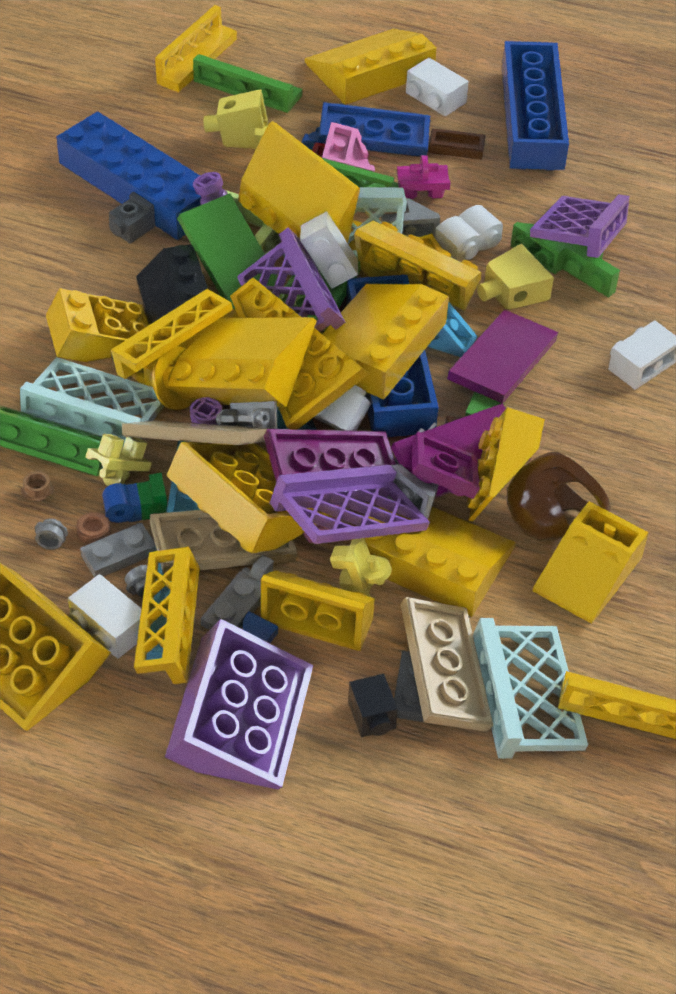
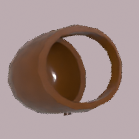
M548 452L536 457L518 471L507 487V505L514 522L526 535L537 540H558L563 538L569 528L564 511L576 510L581 512L588 503L566 483L579 482L594 496L599 507L607 511L610 510L609 498L600 484L582 466L559 452Z

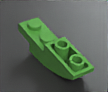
M516 222L513 225L510 247L514 248L517 245L523 244L548 271L557 274L563 269L608 298L616 292L620 270L602 259L603 253L599 258L587 256L588 246L530 237V229L534 224Z

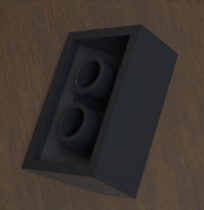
M191 244L163 248L136 276L149 325L208 289L197 254Z

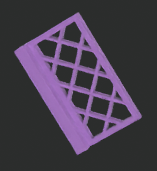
M618 194L611 203L561 196L531 227L530 237L588 246L587 256L599 258L626 225L630 196Z
M289 227L279 234L282 240L280 244L237 276L240 285L243 286L252 277L261 274L259 282L278 298L280 294H288L285 304L302 318L308 315H316L318 320L314 328L319 332L329 325L336 330L346 323L317 266L301 243L300 238ZM285 254L282 267H274L276 260ZM271 274H279L274 286H266ZM287 275H296L291 287H283ZM297 295H306L302 307H293Z
M391 465L279 475L270 500V505L275 511L287 510L314 544L425 531L430 523L394 483L397 472ZM373 505H377V506L382 507V508H384V509L390 510V511H392L393 513L384 511V510H382V509H379V508H377V507H374ZM346 508L365 514V517L354 512L346 510ZM318 511H321V512L326 513V514H328V515L334 516V517H336L337 519L335 520V519H333V518L327 517V516L322 515V514L317 513V512H318ZM396 513H398V514H400V515H403V516H405V517H408V518H410L411 520H408V519H405V518H403V517H400V516L396 515ZM370 516L386 523H380L375 520L369 519L368 517ZM342 519L357 526H351L340 521ZM315 524L328 528L329 530H319Z

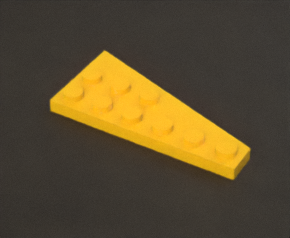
M254 277L230 295L239 318H302ZM315 328L287 407H278L286 427L291 430H298L370 374Z

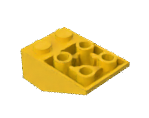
M59 288L46 313L56 356L82 362L112 357L111 349L149 326L143 305L62 288Z
M507 407L499 418L495 417L493 419L490 430H484L479 442V449L483 450L481 459H478L480 489L474 499L469 497L467 499L466 506L471 508L468 521L473 522L539 449L545 419Z
M589 501L569 526L532 591L592 624L642 559L649 532Z

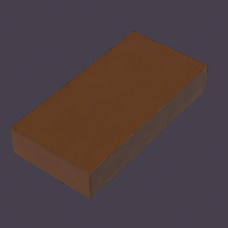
M432 128L428 153L482 160L486 135Z

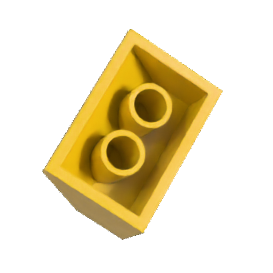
M274 570L262 576L261 618L284 630L361 651L373 621L375 598L368 597L359 592H350L336 588L327 583H318L304 579L292 573L287 574Z

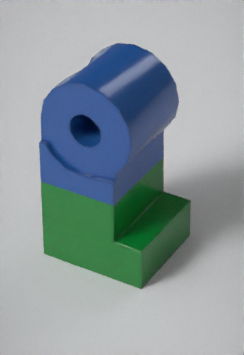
M162 473L148 475L149 481L128 485L115 483L106 487L102 493L105 514L109 521L115 523L135 522L150 519V514L167 513V497Z

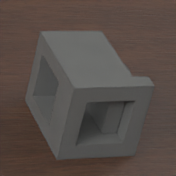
M135 192L129 194V200L109 212L110 231L130 244L155 227L154 205Z

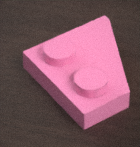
M331 122L322 158L372 172L375 171L374 165H370L368 162V151L361 142L362 137L359 130Z

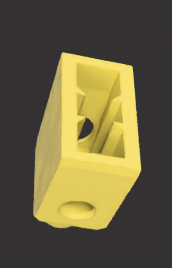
M254 90L221 98L218 103L217 115L204 116L205 132L220 131L223 145L226 147L255 149V128L262 129L269 124L262 90Z
M520 244L486 265L484 283L477 285V293L482 301L495 297L505 309L511 310L549 300L551 298L554 277L523 244Z

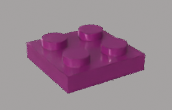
M421 432L416 433L412 441V474L425 483H435L443 486L454 495H465L474 499L480 489L477 456Z

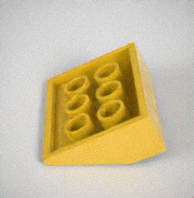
M390 29L305 58V64L344 105L406 84L407 71L427 58L436 61L437 47L421 33Z
M271 121L241 179L238 202L278 234L289 227L299 238L301 225L327 211L348 243L360 188L281 126Z
M373 220L356 229L354 238L359 261L390 276L408 275L409 284H422L449 296L451 305L465 311L481 280V272L478 271V267L467 260L459 262L451 258V254L440 247L432 249L424 245L425 242L415 235L409 234L407 237L397 232L398 229L388 222L382 221L380 224Z
M366 284L341 312L346 323L336 330L330 325L323 332V335L370 373L357 383L356 386L384 400L446 324L449 296L422 284Z
M313 317L220 318L210 324L177 358L167 387L190 404L199 398L209 397L217 400L221 405L276 401L277 407H287L317 320Z
M190 441L180 442L166 476L177 485V489L180 492L188 495L195 501L201 511L208 513L215 519L222 530L236 538L243 549L251 553L276 550L305 533L287 510L275 511L270 505L276 480L269 455L256 443L231 445ZM318 511V512H317V513H320V514L325 515V516H327V517H330V518L332 517L331 515H328V514L323 513V512H321V511Z
M379 506L377 507V508L382 509V510H384V511L393 513V512L390 511V510L384 509V508L379 507ZM432 507L428 518L430 523L425 531L364 538L370 555L384 557L389 561L392 570L387 580L439 603L467 608L468 616L473 617L516 545V542L434 507ZM396 513V515H398V516H400V517H403V518H405V519L411 520V519L408 518V517H405V516H403V515H400V514ZM368 517L369 519L375 520L377 522L386 523L373 517Z
M0 563V709L21 728L29 731L85 685L111 652L20 574Z

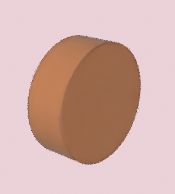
M90 512L81 516L77 521V536L86 545L111 535L110 521L102 513Z

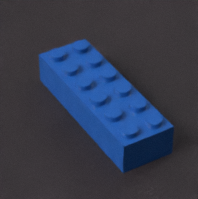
M505 41L502 59V80L509 167L521 170H565L569 138L558 43Z
M98 111L56 136L59 163L121 204L130 199L129 194L135 192L154 205L156 227L176 240L186 235L177 218L179 214L201 205L200 199L202 197L196 194L193 187V182L200 176L199 174Z
M408 275L351 278L347 280L346 306L366 284H409ZM425 350L384 400L368 392L364 396L371 403L367 411L371 431L386 432L387 437L415 435L421 428L427 431L434 422L437 423L439 407Z

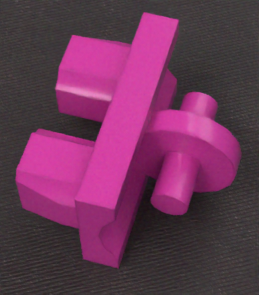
M421 155L420 164L397 166L398 186L404 189L405 197L408 199H414L417 197V191L427 190L428 196L432 199L442 198L445 190H450L451 182L448 176V166L439 165L438 163L428 164L427 155Z

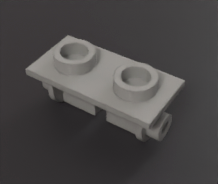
M277 402L230 403V409L221 410L217 414L216 423L218 425L277 429Z

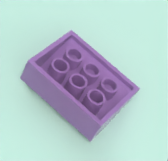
M220 619L201 638L165 758L197 773L279 790L284 782L313 665Z

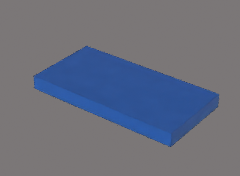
M323 102L318 143L326 144L331 122L358 129L362 137L361 142L366 146L367 150L419 157L427 155L430 115Z

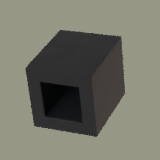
M384 673L350 681L348 704L360 736H380L396 729L398 708Z

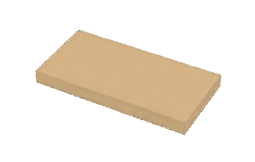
M170 421L122 423V435L124 437L231 445L265 442L263 435L267 429H271Z
M201 510L150 514V526L156 550L161 551L189 546L200 570L253 565L262 555L274 560V563L296 561L297 550L293 540L276 550L251 553L243 549L240 542L230 533L222 530L215 519ZM174 561L160 563L164 574L174 565Z
M405 597L400 605L423 722L488 732L493 726V721L467 608Z

